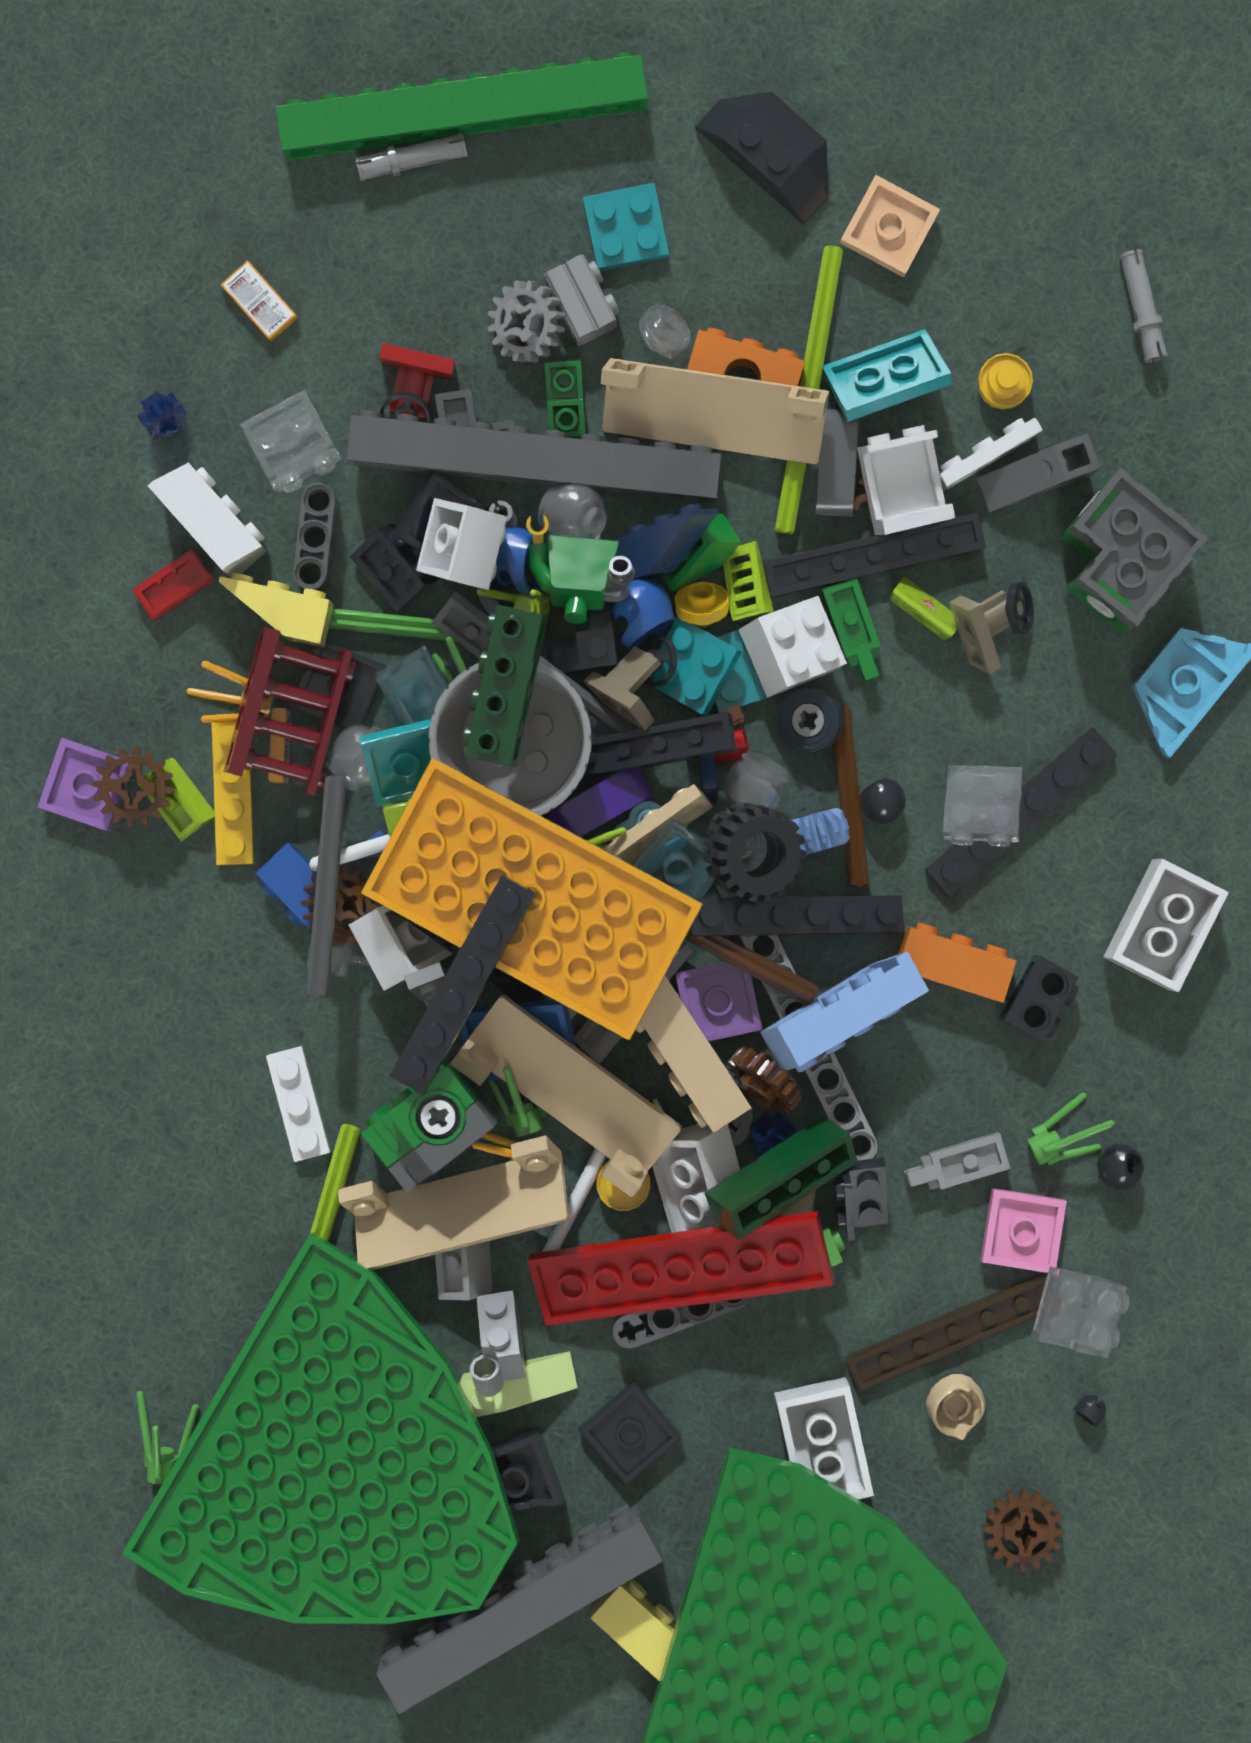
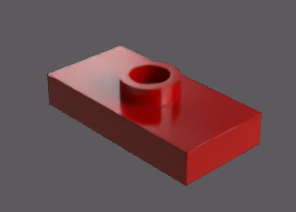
M192 548L132 589V591L151 619L157 621L214 582L215 579Z

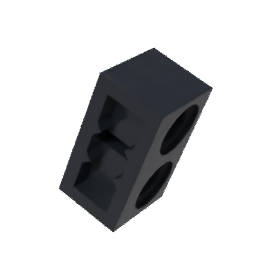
M1034 955L998 1019L1038 1041L1043 1042L1046 1036L1051 1038L1060 1024L1061 1019L1057 1016L1063 1005L1069 1006L1078 992L1079 987L1075 984L1079 977L1041 956ZM1053 973L1057 977L1059 985L1054 993L1047 994L1042 988V981L1045 976ZM1031 1006H1037L1041 1012L1040 1021L1034 1026H1028L1024 1020L1025 1011Z

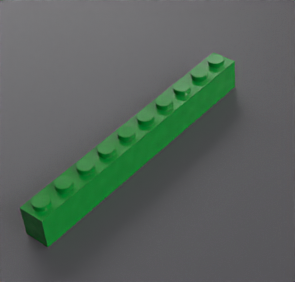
M621 52L606 60L597 61L596 58L586 57L570 65L560 66L559 63L552 62L545 63L535 70L524 71L522 68H510L503 71L500 75L488 76L485 73H474L468 75L465 80L451 81L448 78H439L432 80L430 85L416 87L411 83L396 85L393 90L379 92L377 89L368 88L358 91L357 95L343 97L341 94H327L322 96L321 100L306 102L304 99H291L286 101L284 105L275 107L281 149L286 161L431 141L459 133L467 136L647 110L648 97L642 55L633 56L630 52Z

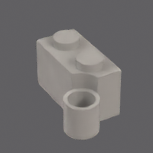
M513 1290L477 1296L483 1355L473 1360L470 1365V1373L475 1390L484 1397H491L499 1393L503 1388L504 1381L526 1378L520 1317ZM492 1374V1375L489 1376V1377L481 1378V1377H483L484 1375Z

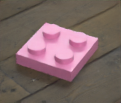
M992 1188L981 1262L1055 1274L1067 1201L1059 1198Z

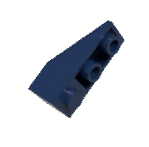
M701 504L687 505L678 509L679 515L677 516L666 514L652 519L653 525L640 524L627 528V535L614 539V541H618V556L627 557L631 561L635 570L633 580L639 578L651 580L674 572L718 515L717 508L701 509Z

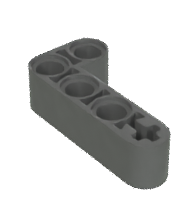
M749 1298L708 1303L706 1308L701 1311L692 1310L689 1306L669 1308L673 1311L674 1317L666 1324L655 1321L653 1317L655 1311L619 1315L613 1321V1337L617 1344L623 1348H636L740 1309L748 1302ZM647 1313L648 1325L651 1330L646 1331L645 1324H642L635 1328V1335L629 1336L627 1331L620 1332L623 1330L624 1322L629 1321L632 1326L643 1323L642 1314Z

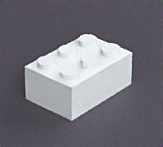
M1152 859L1103 958L1169 991L1179 992L1229 892L1164 859Z
M846 1377L775 1392L774 1396L789 1461L805 1466L857 1499L874 1496L851 1389Z

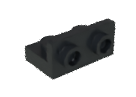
M392 523L378 528L350 558L397 613L404 610L426 587L435 584L439 577L416 571L420 554L417 550L393 535L398 526Z
M884 1157L858 1160L857 1163L840 1173V1178H834L836 1201H842V1206L835 1207L838 1229L845 1228L847 1242L855 1241L854 1228L888 1224L887 1181Z

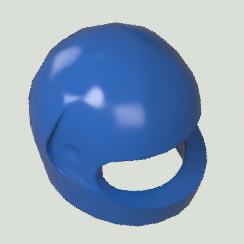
M513 526L506 527V535L499 547L496 558L497 570L493 581L503 587L513 583L520 593L530 595L531 590L540 591L541 589L534 577H532L529 585L526 581L525 565L530 566L529 543L533 541L532 535L526 529Z
M639 578L632 580L629 585L630 592L628 597L620 602H612L611 605L613 621L627 619L628 628L622 636L621 643L628 651H631L634 646L639 648L648 636L660 635L675 621L671 599L666 589L650 579Z

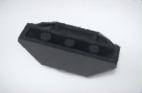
M773 92L720 99L695 126L698 132L803 225L828 199L827 140Z

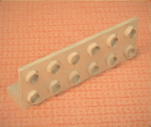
M610 358L602 369L600 384L606 385L602 430L604 432L692 446H707L718 450L809 464H818L829 391Z
M500 995L450 1063L479 1086L482 1085L490 1072H493L506 1082L503 1069L504 1067H509L517 1089L521 1094L610 1159L602 1176L631 1198L641 1187L648 1170L682 1128L678 1122L505 995Z
M545 1135L511 1144L514 1161L417 1185L408 1193L404 1189L386 1193L373 1181L338 1189L339 1203L355 1217L358 1262L367 1269L375 1270L568 1221L570 1217L561 1150Z

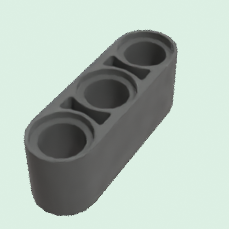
M827 409L819 465L816 468L814 500L817 501L814 502V515L852 516L859 418L848 422L842 410Z
M314 483L303 492L293 568L294 579L303 590L306 588L321 592L325 591L331 580L339 512V501L331 488L322 483ZM320 494L328 495L330 502L326 509L322 511L312 509V501L316 496ZM318 530L325 532V541L321 546L317 548L308 546L307 540L312 532ZM310 567H318L321 570V577L314 584H306L303 580L304 572Z

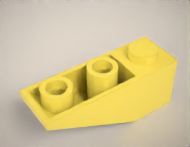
M232 573L231 578L220 576L219 582L274 629L279 630L280 634L286 639L317 647H325L334 606L330 600L325 599L326 593L306 588L303 594L289 591V585L275 581H268L267 586L253 583V577L238 573Z

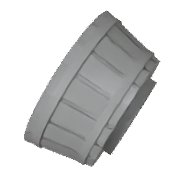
M539 662L517 767H508L465 757L467 749L462 748V740L466 727L472 726L475 711L470 710L471 697L475 688L480 689L483 675L478 672L479 663L469 667L470 670H465L459 674L438 699L434 709L435 714H432L429 726L431 759L435 758L541 816L561 804L575 790L586 771L592 746L591 724L587 710L574 687L560 673Z

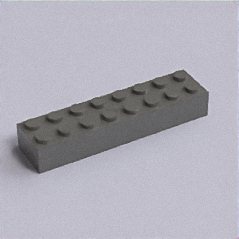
M628 1504L617 1508L609 1515L610 1520L599 1526L596 1523H592L584 1527L577 1533V1539L566 1545L564 1542H559L550 1547L545 1552L546 1556L535 1563L532 1560L526 1561L513 1570V1576L502 1582L500 1579H497L479 1609L447 1614L441 1620L429 1617L416 1626L415 1629L417 1631L406 1638L403 1635H398L389 1640L383 1646L384 1650L381 1651L376 1675L398 1714L662 1562L659 1541L638 1504L631 1508Z

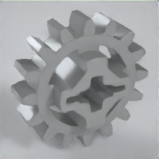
M517 280L514 281V288L504 286L502 291L505 297L493 298V302L498 306L497 310L488 311V316L495 319V324L487 327L488 331L497 333V336L492 341L493 345L503 346L501 355L513 357V361L525 362V360L526 362H538L539 356L549 357L550 350L548 346H559L560 344L558 339L555 338L556 332L561 333L565 331L564 327L558 325V319L565 317V312L556 311L555 308L561 302L560 298L549 297L552 289L540 286V282L528 280L526 283ZM532 297L537 302L534 304L530 301H525L524 298ZM518 339L522 340V342H527L529 346L523 347L516 341Z

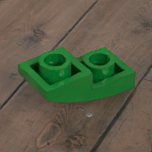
M581 359L545 361L549 430L566 432V437H579L582 434H586Z

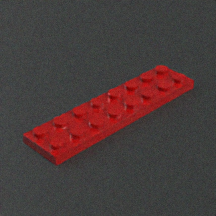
M818 1211L772 1218L741 1240L735 1238L721 1226L531 1253L527 1260L546 1326L833 1286L834 1275Z

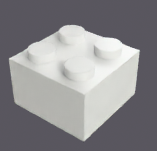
M434 498L416 571L489 590L490 582L495 577L497 570L496 558L499 547L506 535L505 523L507 516Z
M819 596L761 616L739 629L767 698L822 677L847 664Z
M385 906L376 908L349 924L352 933L384 991L404 981L405 975L436 964L452 955V953L399 914Z

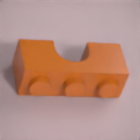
M707 328V331L698 330L687 370L726 375L732 368L743 366L751 369L760 381L798 386L805 361L798 359L799 355L793 351L778 349L777 352L764 349L763 344L756 340L743 338L742 342L728 338V334L722 330Z

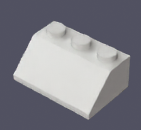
M187 463L152 481L148 487L215 563L230 577L232 573L242 574L267 552L260 544L265 537L251 522L245 526L237 518L236 515L241 510L227 494L220 498L214 492L212 487L217 483L203 467L196 471Z
M699 1124L682 1128L652 1165L671 1233L720 1226L714 1222L705 1192L740 1170L728 1124L714 1133L708 1125L704 1128H701Z

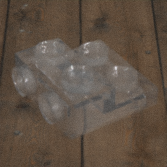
M305 390L240 424L276 493L281 491L290 493L298 490L302 486L304 479L315 473L317 475L330 473L335 468L336 462L342 459Z
M948 765L943 819V835L945 840H951V843L955 845H971L973 841H988L989 845L1006 847L1011 842H1019L1022 767Z
M1050 1266L1031 1338L1039 1342L1068 1347L1076 1352L1108 1358L1110 1350L1116 1349L1119 1344L1120 1334L1118 1329H1116L1119 1316L1124 1314L1129 1307V1296L1126 1293L1127 1287L1110 1279Z

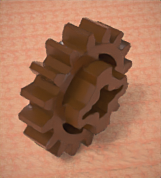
M134 747L132 755L128 756L124 748L119 749V759L115 760L110 755L105 757L109 764L107 769L103 767L96 768V771L103 777L101 781L92 782V786L101 788V793L93 798L94 801L104 800L106 803L101 810L102 814L109 813L110 811L115 813L113 817L114 823L117 824L124 817L127 818L128 827H133L135 819L139 818L143 826L149 825L148 815L152 814L157 819L162 817L158 810L160 805L163 807L171 806V803L165 799V794L174 793L175 789L166 786V781L174 776L173 773L163 774L161 771L166 765L165 760L159 761L156 764L152 761L155 752L149 751L145 757H142L140 747ZM128 763L127 772L119 779L110 778L119 766ZM143 764L153 770L159 783L150 782L143 774ZM136 769L135 777H137L139 784L144 785V789L136 793L132 805L130 791L124 790V783L131 782L134 770ZM109 792H117L125 801V810L119 808L113 802ZM148 795L157 796L155 802L149 808L139 812L140 802Z
M347 865L339 866L338 882L340 884H338L335 912V924L338 927H344L345 930L334 926L333 946L357 943L349 924L378 908L377 905L371 904V898L361 893L369 878L359 880L360 870H348ZM317 874L311 876L314 884L304 886L303 888L309 895V899L301 901V905L309 909V912L302 916L303 920H312V922Z
M741 1047L727 1063L730 1065L728 1070L735 1074L733 1078L740 1082L737 1086L741 1092L748 1095L764 1109L772 1106L776 1112L780 1113L783 1111L785 1114H788L794 1110L802 1099L800 1096L802 1092L795 1087L797 1083L790 1079L792 1077L789 1070H781L771 1055L765 1052L757 1055L752 1048L746 1050L744 1047Z
M1021 1487L1019 1496H1014L1011 1490L1008 1489L1006 1490L1007 1499L1005 1501L998 1497L993 1499L997 1506L996 1510H985V1514L991 1520V1522L982 1523L984 1532L991 1534L984 1538L987 1547H994L991 1553L996 1560L1004 1556L1003 1563L1006 1568L1010 1569L1014 1562H1017L1021 1572H1025L1027 1563H1032L1036 1570L1040 1569L1039 1559L1044 1558L1049 1562L1053 1560L1049 1553L1051 1548L1055 1550L1061 1549V1545L1055 1537L1063 1536L1065 1531L1061 1526L1055 1524L1063 1520L1062 1516L1058 1511L1051 1512L1055 1505L1050 1499L1042 1502L1043 1496L1040 1491L1036 1490L1029 1497L1025 1487ZM1032 1508L1040 1511L1046 1521L1034 1519ZM1014 1509V1511L1007 1518H1004V1516L1009 1511ZM1026 1521L1030 1529L1024 1530L1021 1539L1016 1530H1022L1023 1524ZM1000 1537H1003L1005 1540H1012L1014 1551L1007 1548L1001 1542Z

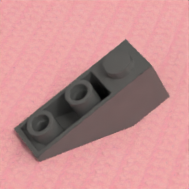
M1087 433L978 477L977 482L987 510L991 513L1091 477L1101 467Z

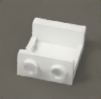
M924 425L902 430L903 437L890 440L889 433L867 438V446L857 448L875 535H886L955 518L953 504H945L933 444V438L938 437L937 430L925 432Z

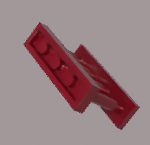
M264 627L260 630L223 772L242 776L244 770L250 771L251 768L303 781L305 783L302 793L315 796L316 789L322 790L325 783L327 769L322 768L344 683H350L354 673L355 661H351L352 651H339L337 660L285 646L283 645L284 641L278 640L279 630ZM280 659L333 674L328 696L275 682L274 677L269 676L272 662L278 663ZM270 696L324 710L318 732L264 717L265 714L259 712L263 698L268 699ZM260 732L314 746L309 768L256 754L255 749L250 748L253 734L259 735Z

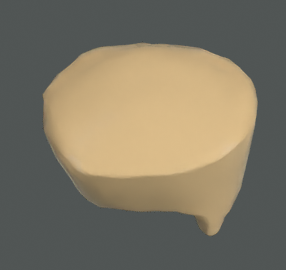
M951 1374L942 1378L930 1389L925 1406L929 1418L939 1431L946 1436L963 1440L984 1415L986 1401L981 1388L972 1378L962 1374Z

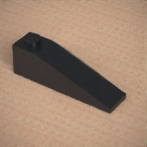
M598 523L565 527L561 531V536L601 540ZM551 600L549 601L550 610L547 615L549 618L541 650L542 657L565 675L610 670L618 665L609 602L606 601L604 609L600 611L588 610L586 622L572 624L564 618L565 607H555L551 604Z

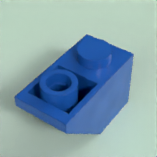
M287 843L256 872L261 879L258 885L271 899L274 900L277 896L287 906L283 911L297 926L303 923L306 927L312 926V920H303L302 917L309 912V909L301 905V901L309 899V895L303 888L304 886L314 884L311 876L317 874V872L311 870L309 866L310 861L293 843Z

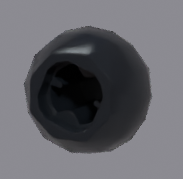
M883 778L867 786L861 792L860 805L863 814L870 821L886 824L895 821L902 815L906 808V797L903 788L895 780Z
M1116 1143L1105 1148L1101 1152L1096 1164L1100 1179L1106 1186L1118 1190H1126L1137 1185L1144 1171L1141 1155L1133 1147L1126 1144Z

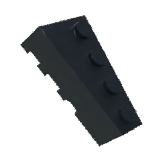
M539 1426L490 1445L510 1510L531 1509V1507L549 1505V1507L563 1505L565 1495Z

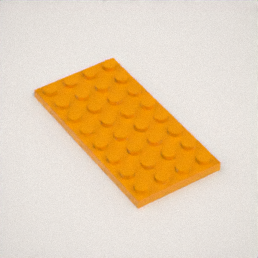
M432 758L361 893L461 948L501 875H506L537 893L496 968L623 1038L630 1040L703 903L443 762Z

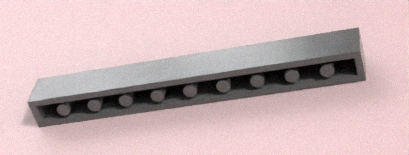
M362 410L360 411V416L351 415L347 450V462L350 466L427 474L432 471L446 476L714 503L717 499L721 454L712 453L713 448L707 446H691V451L676 449V444L670 442H655L654 447L639 445L640 441L633 438H618L617 443L603 442V436L595 434H582L581 439L566 438L567 433L558 430H545L544 435L529 434L530 429L526 427L509 426L507 431L493 430L492 424L472 422L471 427L456 426L455 420L435 418L433 424L419 422V417L407 414L397 415V420L382 418V413Z

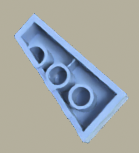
M907 951L866 966L816 997L810 1005H803L760 1033L781 1070L786 1071L796 1068L798 1072H802L818 1063L816 1057L825 1052L828 1055L846 1045L844 1040L851 1036L857 1037L874 1027L873 1023L894 1015L901 1010L902 1006L929 990Z

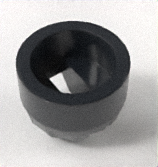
M1087 1395L1079 1400L1073 1410L1086 1422L1097 1428L1106 1415V1405L1103 1401L1097 1403L1098 1397L1096 1395Z

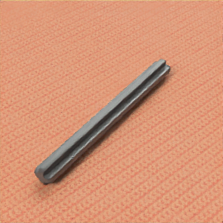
M327 776L324 785L306 991L307 996L311 998H327L329 993L347 785L346 779L341 776Z

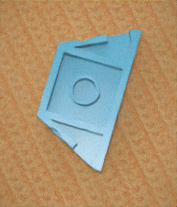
M1180 628L1132 685L1133 691L1164 757L1171 758L1250 661V643L1243 644L1226 640L1227 638L1203 635L1197 631Z

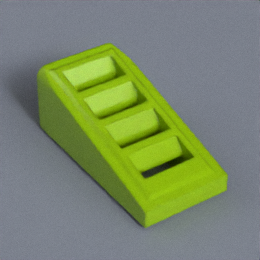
M753 541L739 545L723 564L729 596V609L733 622H742L774 612L758 542ZM749 554L750 561L738 565L734 564L733 558ZM747 569L752 570V575L738 579L737 572ZM750 583L754 584L753 590L741 593L740 586ZM756 598V604L744 606L743 600Z

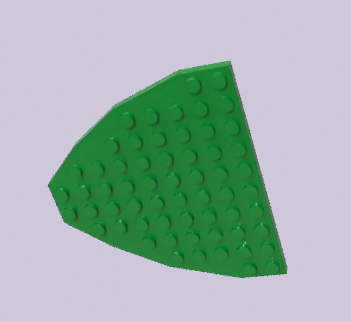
M313 1232L308 1235L122 1554L184 1595L294 1624H393L479 1609L520 1539L494 1453L451 1363L374 1270L367 1269L357 1259Z
M728 1447L641 1743H962L987 1730L1008 1663L960 1589L896 1522L799 1463Z

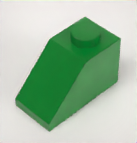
M718 514L676 570L662 576L671 592H676L721 567L742 543L724 514Z

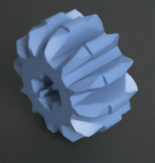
M837 808L790 820L795 822L800 828L796 833L804 837L805 843L800 845V849L805 850L806 854L846 844L850 839L847 818L845 819L843 811Z

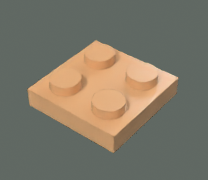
M875 175L842 236L840 244L904 278L940 209Z

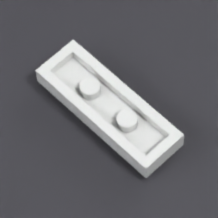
M1020 418L1004 428L1003 431L1006 435L993 442L992 438L988 437L973 446L971 449L974 454L966 459L961 460L958 455L941 465L942 473L939 476L943 492L1037 437L1043 430L1037 419L1033 418L1025 423Z
M303 1045L266 1055L294 1162L330 1153L331 1148Z

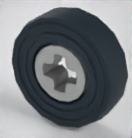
M816 687L801 688L791 693L782 702L777 715L778 729L782 739L791 748L803 753H819L830 748L840 737L844 726L843 711L838 700L829 692ZM804 713L817 714L818 718L814 721L817 726L815 729L803 727V722L806 720Z

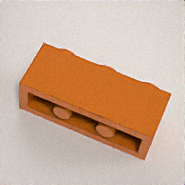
M919 922L916 929L906 927L898 954L908 951L922 978L1004 1003L1017 960L1007 958L1008 950L989 944L986 951L972 947L973 939L954 933L951 940L937 936L938 928Z

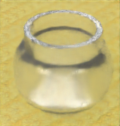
M557 484L552 486L543 496L538 512L539 523L542 529H544L543 515H545L549 522L547 531L551 535L570 538L595 539L604 530L607 519L600 495L582 484H569L565 486Z
M365 725L347 727L337 735L333 742L332 750L325 756L326 763L334 776L344 777L347 781L346 787L352 791H358L362 786L371 785L359 736L382 731L376 726H373L371 729Z
M747 751L746 754H742L743 760L735 762L730 767L724 779L723 790L726 797L730 800L728 803L729 808L736 804L744 807V803H753L777 810L785 795L784 783H788L789 773L772 759L757 752Z

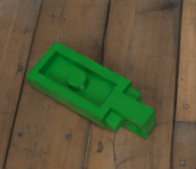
M853 578L822 589L823 599L849 668L858 666L863 683L878 679L879 673L874 659L881 657L879 650L881 645L858 579Z

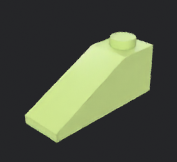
M571 1352L525 1360L526 1378L504 1381L501 1391L491 1397H484L477 1393L470 1372L462 1375L460 1384L476 1417L504 1412L578 1388ZM492 1374L484 1375V1376L481 1377V1378L489 1377V1376H491Z

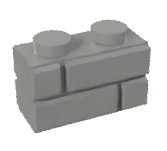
M581 254L544 274L547 287L552 289V297H557L561 300L557 307L560 312H565L563 319L577 346H581L617 327L615 316L619 315L620 311L611 294L604 296L599 286V283L603 282V277L594 261L588 264L584 254Z

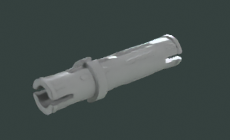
M459 133L450 137L394 149V145L386 147L387 151L355 157L360 180L364 181L392 173L393 177L401 175V171L447 160L465 158L468 155L463 134Z
M1137 249L1135 251L1136 254H1134V250L1121 254L1119 259L1122 264L1135 318V323L1132 325L1134 332L1139 334L1144 362L1151 363L1152 359L1153 362H1157L1168 357L1160 327L1163 325L1161 315H1157L1143 258V250Z

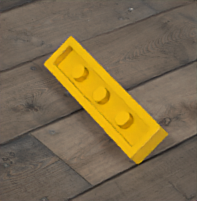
M212 722L216 865L255 864L252 768L250 771L244 770L242 776L223 772L236 722Z

